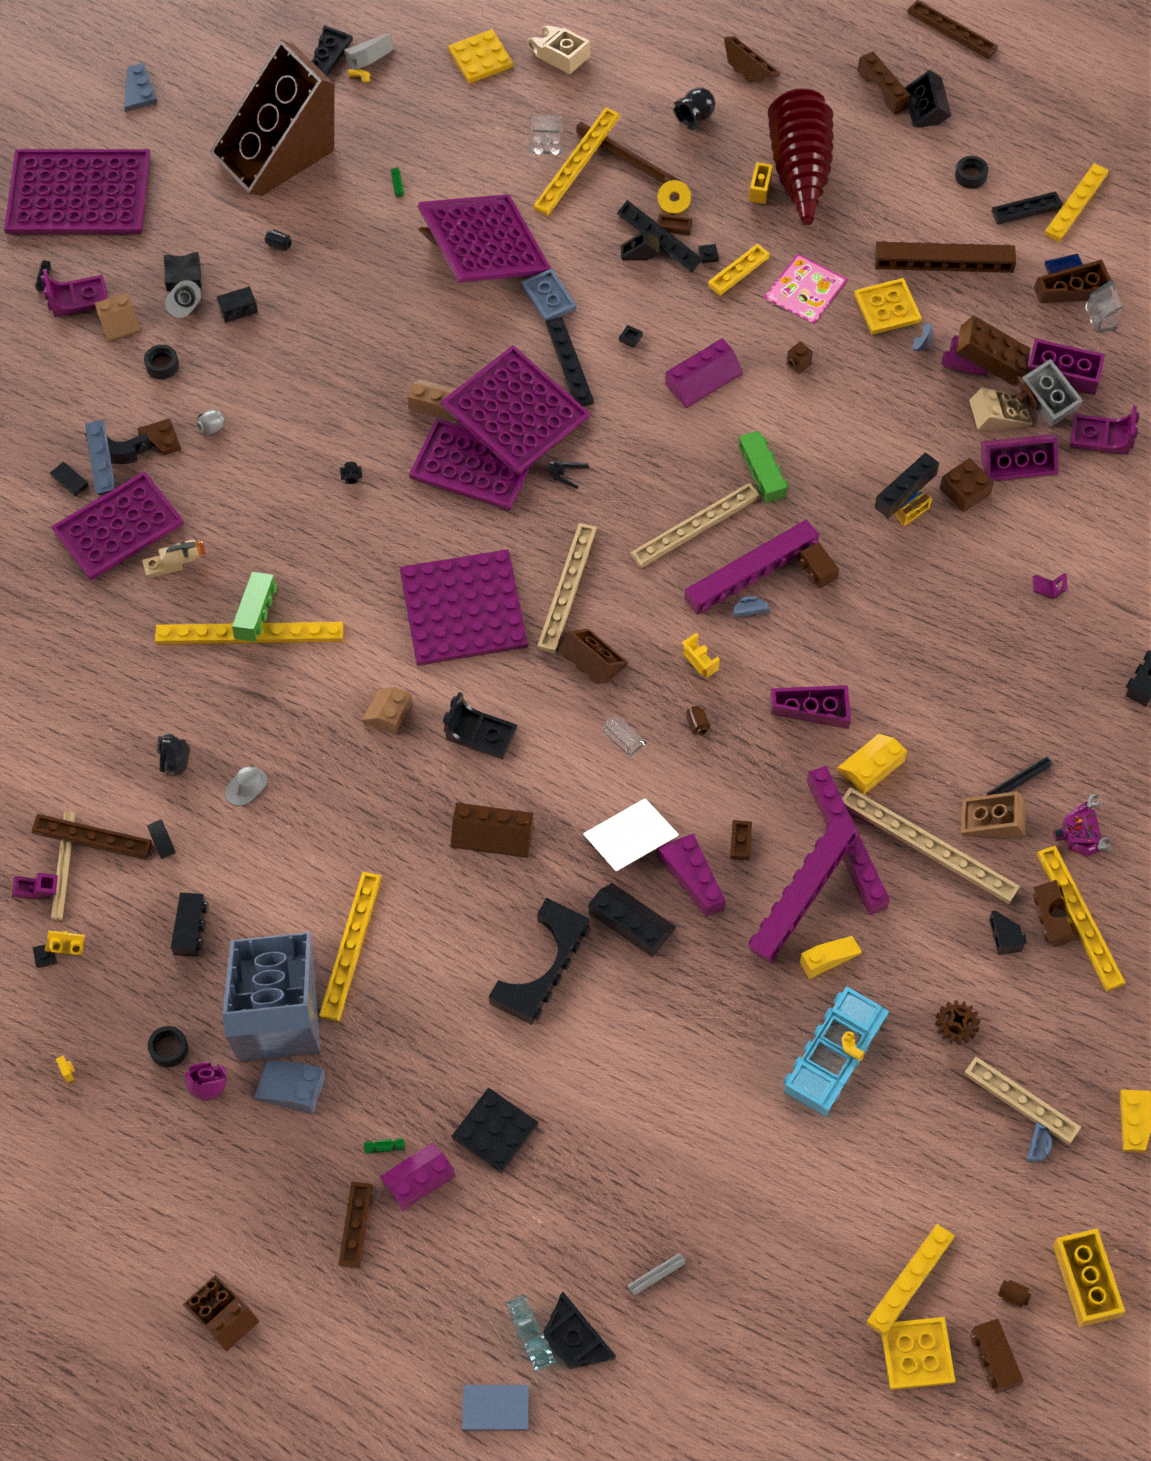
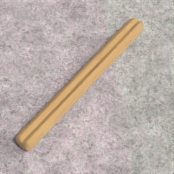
M65 812L63 820L75 822L74 812ZM60 841L56 873L58 875L57 891L53 897L51 918L54 921H61L64 912L72 843Z

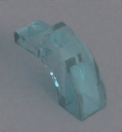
M523 1294L506 1302L505 1304L513 1326L535 1371L555 1363L549 1344L539 1328L527 1296Z

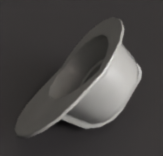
M180 281L165 299L166 310L174 317H186L201 299L200 288L192 281Z
M248 766L240 769L236 777L226 787V799L235 806L247 805L266 787V774L257 767Z

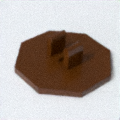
M1017 377V383L1021 389V392L1017 394L1018 401L1022 403L1027 400L1035 411L1038 410V405L1026 383L1020 377Z

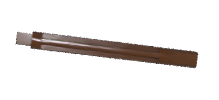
M579 122L576 126V133L584 137L591 127L583 122ZM608 137L600 145L663 184L671 180L681 181Z

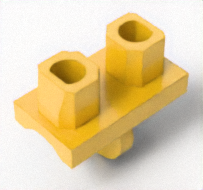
M48 930L45 951L82 955L85 935L68 933L67 931L57 932Z

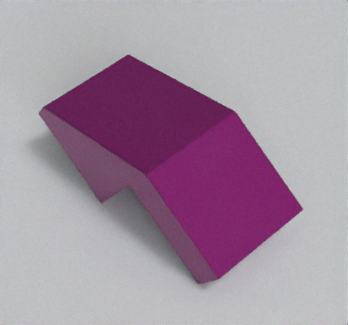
M38 872L35 878L15 876L13 879L12 897L32 900L56 895L58 875Z

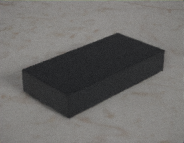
M64 461L50 472L51 476L74 496H77L89 486L88 482Z

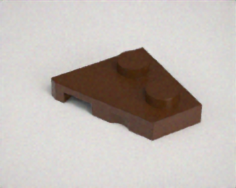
M170 418L137 428L139 435L146 433L150 444L153 447H157L158 451L163 455L181 450Z

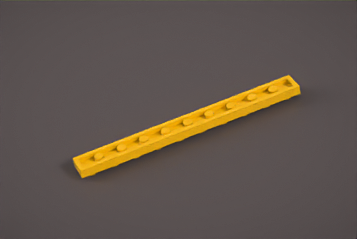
M343 622L263 623L262 634L258 635L256 642L234 639L233 623L156 625L155 643L156 645L343 642L344 624Z

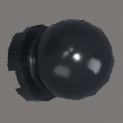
M703 87L691 89L684 98L681 97L674 102L675 108H673V112L679 123L684 122L687 125V129L694 130L700 126L703 120L713 114L716 104L714 95Z

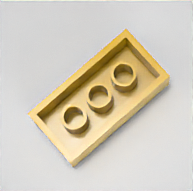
M1098 1228L1056 1238L1053 1248L1079 1328L1121 1318L1125 1309Z

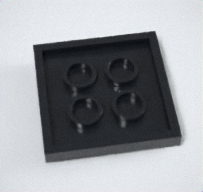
M488 1087L451 1137L502 1173L539 1124L534 1118Z

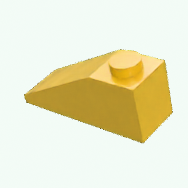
M853 936L820 944L801 953L800 964L808 978L811 979L862 954V951Z

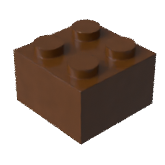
M969 458L942 476L940 489L964 513L991 494L994 481Z

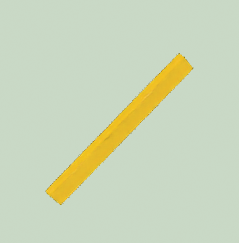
M605 107L533 205L534 210L546 216L551 213L620 119L619 113Z
M1056 845L1038 851L1037 856L1049 880H1057L1062 886L1067 903L1062 906L1068 918L1072 921L1073 927L1105 991L1108 992L1124 986L1126 982Z
M362 871L320 1010V1019L338 1023L340 1021L382 880L381 875Z

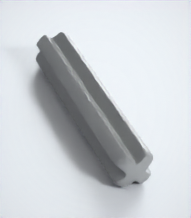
M680 1253L630 1283L628 1285L629 1291L632 1295L640 1293L685 1264L684 1257Z

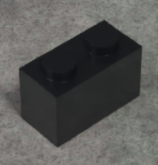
M250 286L216 296L225 323L258 313L256 300Z

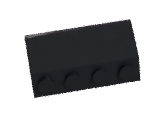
M613 883L600 889L588 904L590 915L652 958L676 929L675 925Z

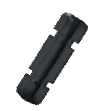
M48 260L41 262V268L39 269L35 284L37 291L45 290L41 276H44V269L47 270L49 275L51 264Z

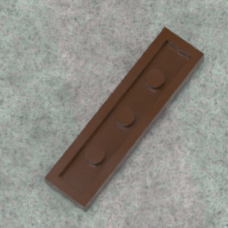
M351 1182L338 1263L341 1267L360 1269L373 1184Z

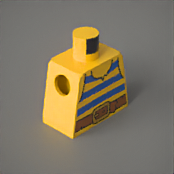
M920 490L894 514L901 524L905 526L930 508L932 497Z

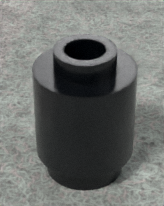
M269 230L265 236V243L270 247L281 251H286L291 247L292 240L288 234L277 230Z

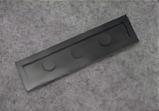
M1055 191L992 207L991 212L998 225L1061 209L1062 202Z

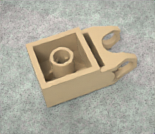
M546 25L542 27V36L544 38L532 37L527 40L528 48L539 59L568 74H571L590 57V41L565 28L560 29Z

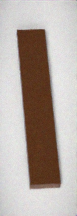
M916 0L908 9L907 13L987 59L998 49V45L919 0Z
M37 814L31 831L35 835L147 860L152 845V840L41 814Z

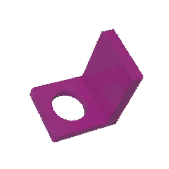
M1065 573L1053 581L1038 575L1033 576L1034 593L1054 599L1068 589L1067 574ZM1062 580V587L1058 590V584Z

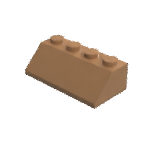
M419 379L412 384L407 396L408 409L458 422L440 406L441 400L456 390V388Z

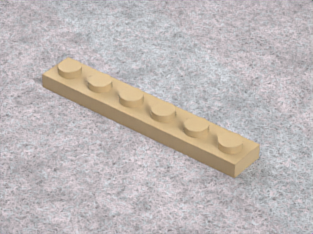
M976 1056L964 1072L966 1077L1033 1122L1044 1125L1048 1132L1067 1145H1070L1081 1129V1126Z

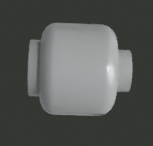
M210 409L198 415L196 425L200 432L211 435L223 428L224 418L221 412Z

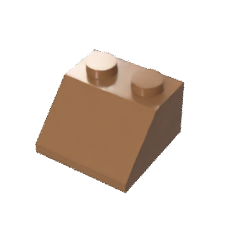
M128 293L94 303L107 342L141 332Z
M396 687L378 689L362 722L397 735L413 705L412 694Z

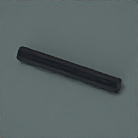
M1048 756L1042 758L988 791L987 795L1012 791L1050 768L1053 764L1052 760Z

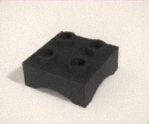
M192 252L184 256L164 255L165 286L167 291H171L180 281L184 280L192 281L199 288H202L198 252Z

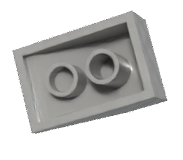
M1051 359L1021 378L1031 391L1038 405L1039 414L1050 428L1078 410L1083 402L1082 398Z

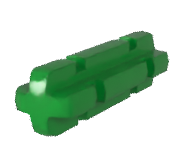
M398 167L392 168L391 176L395 196L403 197L404 190L400 169Z
M395 1138L394 1141L392 1139L376 1140V1142H364L366 1154L374 1153V1151L379 1153L393 1151V1149H396V1151L405 1149L404 1138Z

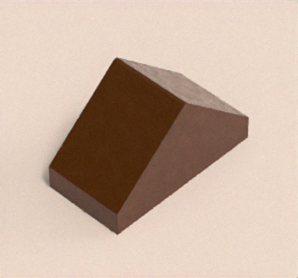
M280 40L210 150V153L248 193L259 196L265 195L334 151L335 84L293 43Z

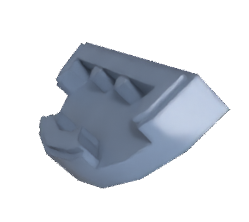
M747 596L741 598L735 605L733 618L769 613L770 608L766 602L757 599L758 597Z
M1038 1122L1035 1124L1026 1159L1028 1163L1042 1161L1048 1156L1052 1148V1137H1050L1049 1132L1045 1129L1046 1127Z

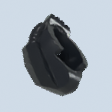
M172 734L158 736L159 771L171 777L181 775L188 766L190 747L184 739H178Z

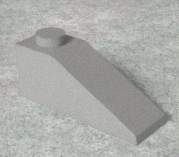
M390 33L347 48L344 51L348 65L357 70L370 65L393 51L394 45Z

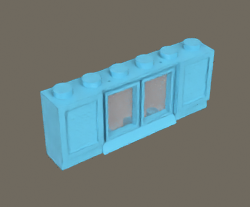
M847 986L843 993L839 992L834 1000L836 1004L833 1009L829 1008L824 1016L826 1019L824 1024L817 1026L814 1035H816L814 1040L807 1042L803 1050L805 1051L804 1056L797 1058L793 1066L795 1070L792 1074L788 1073L783 1082L785 1085L784 1093L825 1117L828 1116L833 1103L837 1101L844 1085L846 1086L853 1070L860 1063V1061L843 1051V1034L847 1031L852 1032L855 1035L856 1048L867 1052L872 1039L878 1034L883 1021H886L889 1013L888 1010L882 1008L879 1004Z

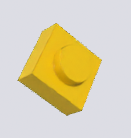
M64 1056L56 1058L66 1082L69 1083L75 1080L72 1075L75 1069L71 1061H66Z

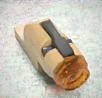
M193 539L158 549L160 556L142 561L146 577L149 579L183 570V563L201 558L206 552L203 541Z

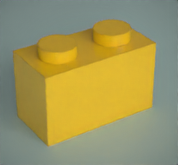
M756 162L750 186L749 202L766 204L772 180L773 165Z

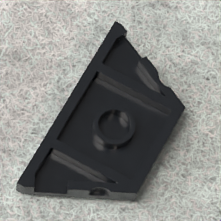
M562 1292L542 1334L544 1339L570 1370L614 1360L616 1358L614 1352L566 1294Z

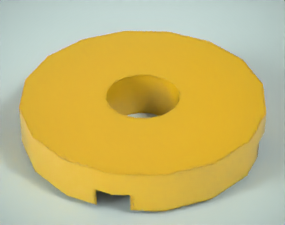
M668 181L658 191V205L667 214H681L690 206V189L682 181ZM672 194H677L679 199L674 202L669 197Z

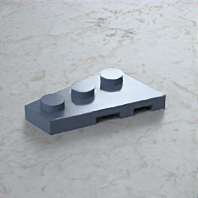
M144 63L127 67L125 112L157 103Z

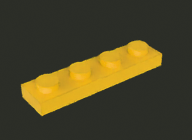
M756 244L708 281V286L721 296L769 259L770 253L759 244Z

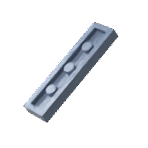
M98 420L85 423L95 490L96 494L101 495L115 489L105 422Z

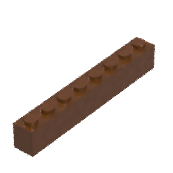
M883 241L876 242L875 269L1014 273L1016 265L1015 245Z

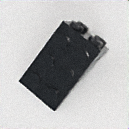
M458 692L457 696H454L451 700L449 713L446 712L443 718L446 740L503 760L516 733L517 724L472 708L465 702L463 693Z

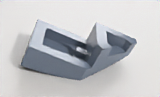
M924 324L922 337H915L913 351L929 349L934 336L932 324Z

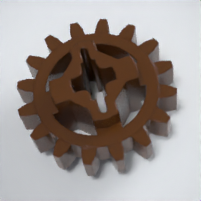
M955 1000L954 1005L947 1002L946 1008L941 1006L940 1013L937 1012L936 1018L938 1020L935 1022V1026L939 1027L937 1033L944 1034L943 1040L947 1037L950 1038V1044L954 1040L957 1041L958 1045L961 1044L962 1040L967 1044L970 1040L969 1037L974 1039L976 1036L975 1032L978 1033L980 1027L977 1025L980 1024V1019L976 1018L978 1012H972V1005L967 1008L965 1001H963L962 1005H959L957 1000ZM948 1014L949 1020L945 1023L944 1018ZM971 1022V1028L967 1030V1025Z

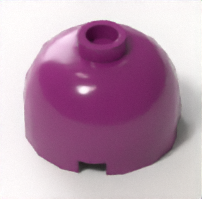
M211 1062L197 1063L190 1066L189 1071L185 1072L187 1090L193 1097L203 1101H209L218 1097L226 1086V1069L217 1064V1067L211 1066Z

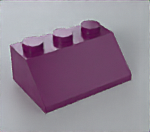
M432 1142L381 1175L380 1178L401 1210L404 1211L453 1179L455 1172L443 1152Z

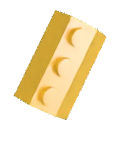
M878 734L839 765L837 770L864 795L905 762L907 750L895 738Z

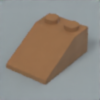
M1019 791L962 799V835L1002 839L1025 837L1026 802Z

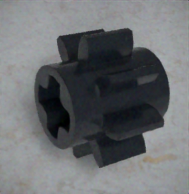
M346 462L344 467H340L341 480H345L347 484L357 483L358 478H362L361 466H357L355 462Z

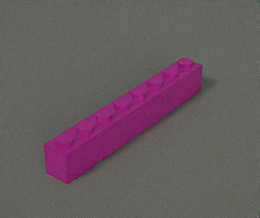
M805 519L686 588L684 599L696 614L706 612L716 603L725 601L728 596L739 593L747 585H753L759 578L766 577L778 567H784L790 560L799 558L801 551L818 543L819 533Z
M827 766L809 771L807 784L826 824L828 825L830 821L833 822L838 817L855 827ZM858 833L857 838L843 857V861L868 914L871 915L887 909L890 899Z
M838 817L833 822L830 821L825 829L826 833L823 837L818 838L813 852L805 857L804 865L795 872L792 883L784 888L782 898L779 902L776 901L771 908V914L768 918L763 919L760 924L761 929L749 941L751 952L770 964L773 963L858 836L857 829Z

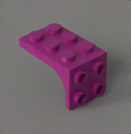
M46 269L43 270L44 276H41V281L45 289L43 290L44 296L47 300L49 311H53L54 317L96 309L94 303L108 299L103 274L69 282H58L49 277Z
M1137 406L1132 407L1129 415L1118 419L1074 414L1070 447L1128 455L1129 449L1134 447V441L1138 434L1136 423L1139 421V412H1137Z

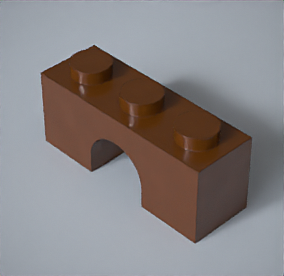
M1057 880L1035 886L1033 899L1036 906L1039 905L1040 908L1038 917L1046 929L1043 931L1046 942H1050L1054 947L1077 940L1072 921L1067 916L1054 918L1055 909L1067 904L1061 884Z

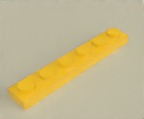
M1093 163L1045 230V236L1057 242L1061 241L1108 175V169Z
M936 1224L866 1322L868 1326L883 1336L886 1335L955 1238L954 1234Z

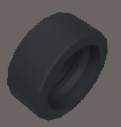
M965 156L957 163L956 181L965 188H979L986 182L988 165L984 159L978 156ZM971 167L976 168L982 174L970 177L965 175L962 170Z
M168 345L153 346L144 355L147 373L153 378H170L179 368L176 351ZM160 356H167L172 359L171 363L166 367L156 368L151 365L152 361Z
M160 819L147 825L160 858L163 859L175 854L174 846L163 821Z
M164 1026L158 1028L150 1035L148 1051L153 1061L159 1066L173 1067L185 1059L188 1052V1042L183 1032L178 1028ZM167 1036L176 1037L180 1042V1048L177 1053L170 1057L160 1056L156 1051V1045L160 1039Z

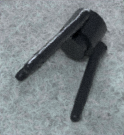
M551 460L548 474L553 475L552 479L578 489V485L560 477V475H564L565 468H589V464Z

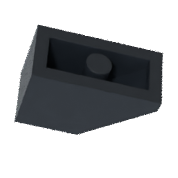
M647 230L621 245L622 260L648 261L660 253V239Z
M996 910L991 911L989 921L998 955L1022 952L1027 941L1020 925Z

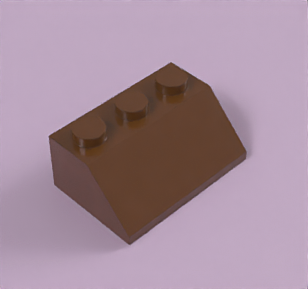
M588 628L569 631L558 649L563 653L564 658L576 664L577 669L585 672L590 677V680L596 684L609 682L628 664L624 658Z

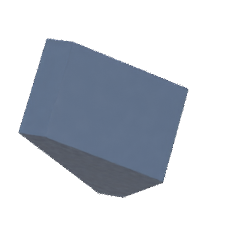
M311 932L231 940L222 1016L226 1039L239 1062L321 1053Z

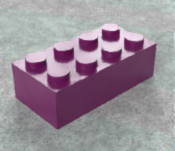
M1035 338L1026 375L1051 359L1075 391L1095 395L1105 354Z

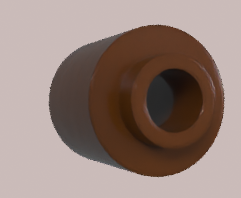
M700 706L689 708L686 711V719L693 734H706L710 728V723L704 710Z
M1003 1280L998 1292V1296L1002 1297L1003 1301L1022 1308L1023 1305H1028L1031 1294L1028 1293V1287L1012 1280Z

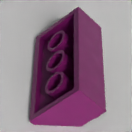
M721 338L666 371L665 385L687 408L742 375L743 371L734 350Z
M1048 434L981 441V460L984 472L993 481L1059 474L1058 438Z

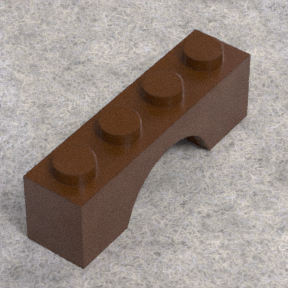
M874 51L859 57L858 73L866 82L873 80L878 84L883 93L885 105L896 115L908 109L910 94Z

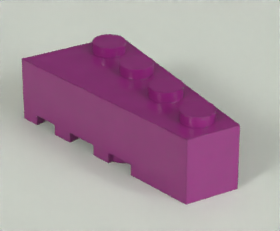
M848 685L771 688L769 697L772 715L849 729L851 715Z
M694 834L657 848V858L660 862H663L669 873L678 880L679 885L683 890L687 891L691 896L690 898L706 917L724 910L725 898Z

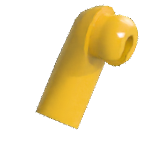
M348 69L349 78L361 77L362 83L370 81L369 72L363 69Z

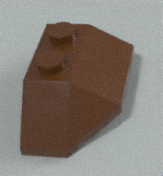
M728 36L724 38L728 64L733 67L734 71L741 73L745 80L756 82L780 76L781 73L742 43L737 37Z

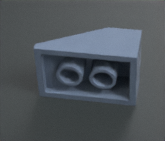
M267 1060L254 1099L313 1115L326 1078L324 1069L304 1063Z

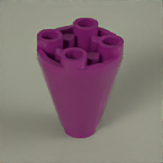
M954 335L950 342V350H946L942 356L941 364L943 367L986 377L989 373L988 371L956 353L959 336Z

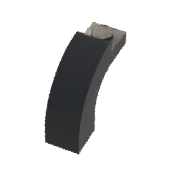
M146 433L124 442L113 441L107 437L112 464L138 461L137 454L151 449Z

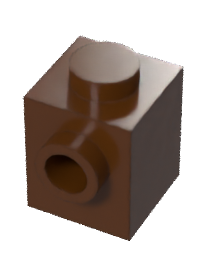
M798 342L788 351L786 364L800 374L811 365L813 351L802 342Z

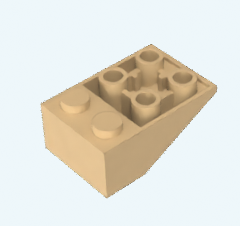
M981 388L969 400L978 430L995 432L1033 425L1026 400L1020 403L1017 399V394Z

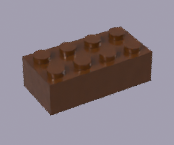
M974 315L961 325L956 353L1007 383L1014 385L1017 383V377L1022 378L1026 375L1030 348Z

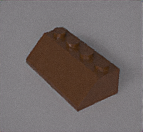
M456 802L452 824L451 848L528 858L534 826V813Z

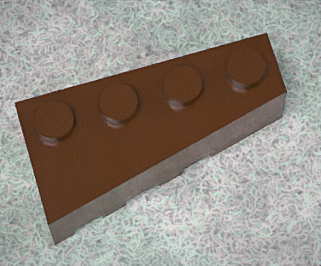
M1101 259L1038 277L1033 289L1039 302L1045 303L1111 299L1116 288Z

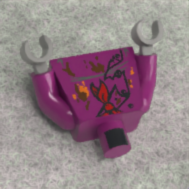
M1096 794L1090 795L1088 802H1084L1066 815L1062 823V829L1053 830L1054 840H1065L1069 851H1074L1086 857L1100 853L1102 850L1110 852L1112 847L1105 845L1111 843V840L1107 837H1101L1095 809L1091 810V807H1101V801L1094 803V800L1099 798V796Z

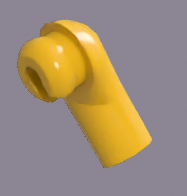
M850 1031L845 1032L842 1037L843 1051L856 1060L861 1061L865 1052L856 1048L855 1035Z

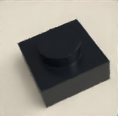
M716 243L699 246L698 251L703 259L701 261L702 264L719 261Z
M627 325L619 336V342L635 348L642 338L643 332Z
M46 944L33 947L37 968L57 964L55 952L45 951Z

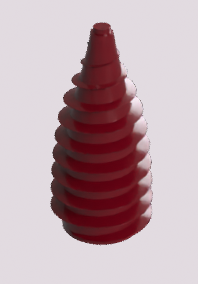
M800 88L787 91L774 100L768 109L770 139L772 141L771 148L779 180L784 186L787 195L791 197L793 204L796 205V210L799 213L802 224L811 225L814 221L816 205L819 203L818 198L823 194V187L827 185V176L831 172L830 164L833 160L832 151L834 147L832 142L834 138L832 118L834 113L831 107L825 103V98L821 93L812 89Z

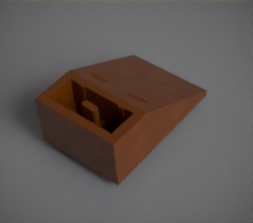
M216 1275L183 1304L226 1352L259 1322L250 1308Z

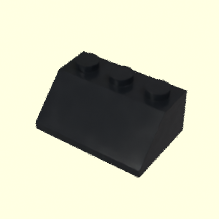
M928 70L905 87L910 94L908 107L913 127L936 126L951 117L942 77L933 71Z

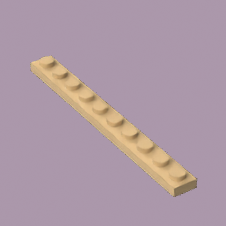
M850 787L843 796L842 800L847 810L1007 904L1011 903L1020 886L855 789Z

